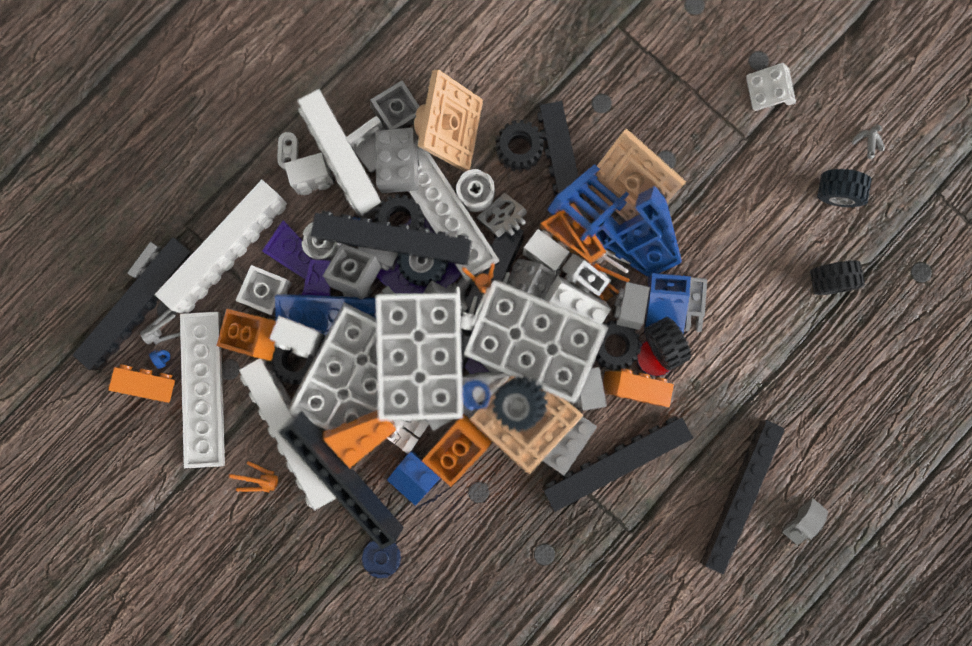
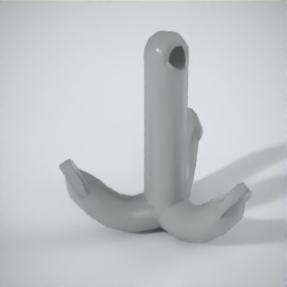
M876 124L870 130L860 132L854 137L852 144H856L862 138L868 137L867 158L873 159L875 157L876 144L879 151L883 152L885 149L883 141L877 131H882L883 128Z

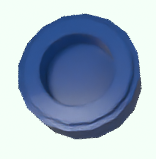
M154 350L149 353L151 361L158 369L165 367L166 362L171 357L170 353L166 350Z

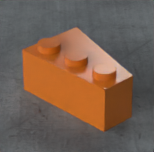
M572 203L570 206L581 214L575 203ZM564 210L559 211L540 225V229L547 231L554 240L563 243L569 252L574 253L589 264L598 260L606 253L596 235L593 237L589 235L584 241L580 239L586 232V229Z
M120 364V367H114L109 391L170 403L175 379H172L170 374L160 373V376L153 375L151 370L140 368L139 372L132 370V366Z
M621 369V372L605 371L603 379L604 394L656 406L670 407L674 384L667 383V379L655 377V380L650 379V375L638 373V376L633 375V371L628 369Z
M376 410L349 423H343L334 429L323 431V439L350 468L397 429L393 420H379V410Z

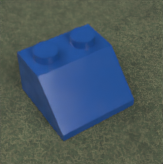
M411 451L387 481L416 506L440 477L422 462L423 459L414 451Z

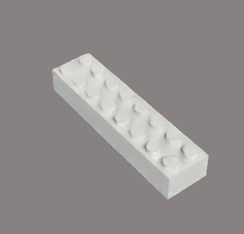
M261 180L155 295L173 311L181 314L191 312L195 307V303L207 295L208 289L220 281L221 275L233 267L234 261L238 256L241 257L245 254L250 243L258 240L263 229L270 227L275 216L283 213L287 203L269 185Z
M260 358L239 370L242 374L240 379L245 386L248 385L251 391L249 393L250 398L254 403L257 402L260 408L258 412L261 418L267 421L270 435L278 441L277 448L282 455L286 456L288 460L286 462L290 472L295 473L297 486L300 490H304L308 506L316 510L336 499V497L278 433L288 419L294 416L289 413L291 399L282 382L276 376V372H273V366L270 364V361Z

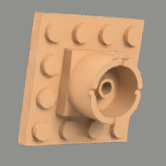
M432 70L426 104L421 105L417 109L416 118L414 119L415 131L419 137L418 147L462 171L470 170L483 99L440 70Z
M627 129L622 132L597 165L600 168L596 174L597 180L618 198L626 191L629 193L625 199L626 205L620 211L615 210L626 221L640 214L635 209L640 193L655 186L668 203L686 183L685 180ZM588 186L609 206L613 205V203L609 199H607L602 193H600L595 187Z
M511 376L507 381L514 379L515 377ZM546 391L547 395L544 399H548V404L545 406L547 407V412L543 414L544 417L529 430L516 432L514 428L511 431L508 430L507 425L504 427L501 425L502 421L500 419L497 421L495 418L497 413H493L492 408L495 405L492 404V400L496 397L493 394L486 408L479 409L470 418V421L527 474H530L583 417L567 400Z

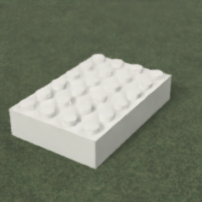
M318 89L298 100L301 105L298 110L307 123L311 134L314 136L317 145L325 156L328 165L335 174L339 185L359 218L363 216V218L371 219L377 214V207L382 206L381 201Z
M493 281L464 355L513 377H529L528 381L534 379L537 386L539 384L542 385L541 389L575 403L579 398L608 326L501 281Z
M459 294L377 295L379 420L462 418Z
M343 303L289 405V413L296 415L303 411L313 424L326 430L334 429L343 423H349L363 415L379 410L377 319L346 303Z

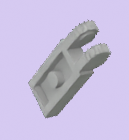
M691 277L685 331L690 330L691 316L697 317L696 332H702L703 317H705L707 279Z

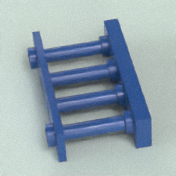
M595 164L562 191L547 209L553 215L558 210H564L585 228L586 232L580 238L583 241L589 235L593 237L599 231V226L616 209L620 211L626 205L625 199L629 195L626 191L618 198L597 180L596 174L600 168ZM588 186L595 187L600 193H602L607 199H609L613 203V205L609 206L592 190H590ZM579 193H583L600 209H602L604 213L600 215L595 209H593L588 203H586L581 197L578 196ZM574 202L592 217L595 222L591 224L571 207L569 203Z

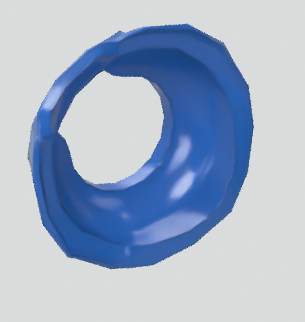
M480 380L466 382L462 386V402L469 410L486 408L490 400L488 386ZM476 387L482 388L485 392L483 404H477L473 397V390Z

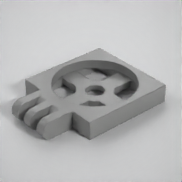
M503 193L478 215L477 219L498 238L505 232L512 236L514 234L512 228L518 231L520 229L518 223L526 224L522 217L527 211L522 205L506 193ZM506 202L510 203L505 209H500ZM505 213L502 218H499L501 214ZM494 214L495 218L487 223V218Z

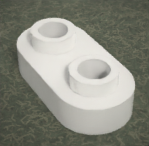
M291 132L281 134L278 139V164L284 170H286L284 164L286 160L291 159V161L298 159V139ZM288 141H292L290 146H286Z

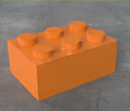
M226 309L216 346L271 361L275 341L271 340L270 337L277 321Z
M463 413L462 418H459L427 453L422 462L452 487L487 450L492 441Z

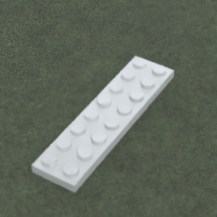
M418 147L419 190L409 191L416 204H419L425 218L436 234L438 231L449 233V236L457 237L459 234L468 236L469 240H472L469 265L456 264L467 282L471 278L462 271L463 267L474 276H477L488 269L491 263L496 264L499 262V259L430 153Z
M220 312L180 314L184 468L225 466L222 348L216 346L221 330Z

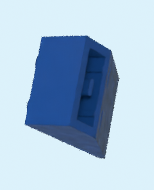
M652 273L648 277L647 287H650L646 305L645 328L668 316L684 333L690 297V276Z

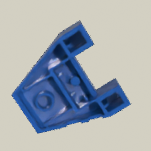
M655 186L638 195L635 209L640 213L639 215L621 225L610 215L599 226L600 229L595 234L605 250L608 248L615 253L617 258L625 259L630 263L631 267L647 277L652 273H662L682 262L667 201Z

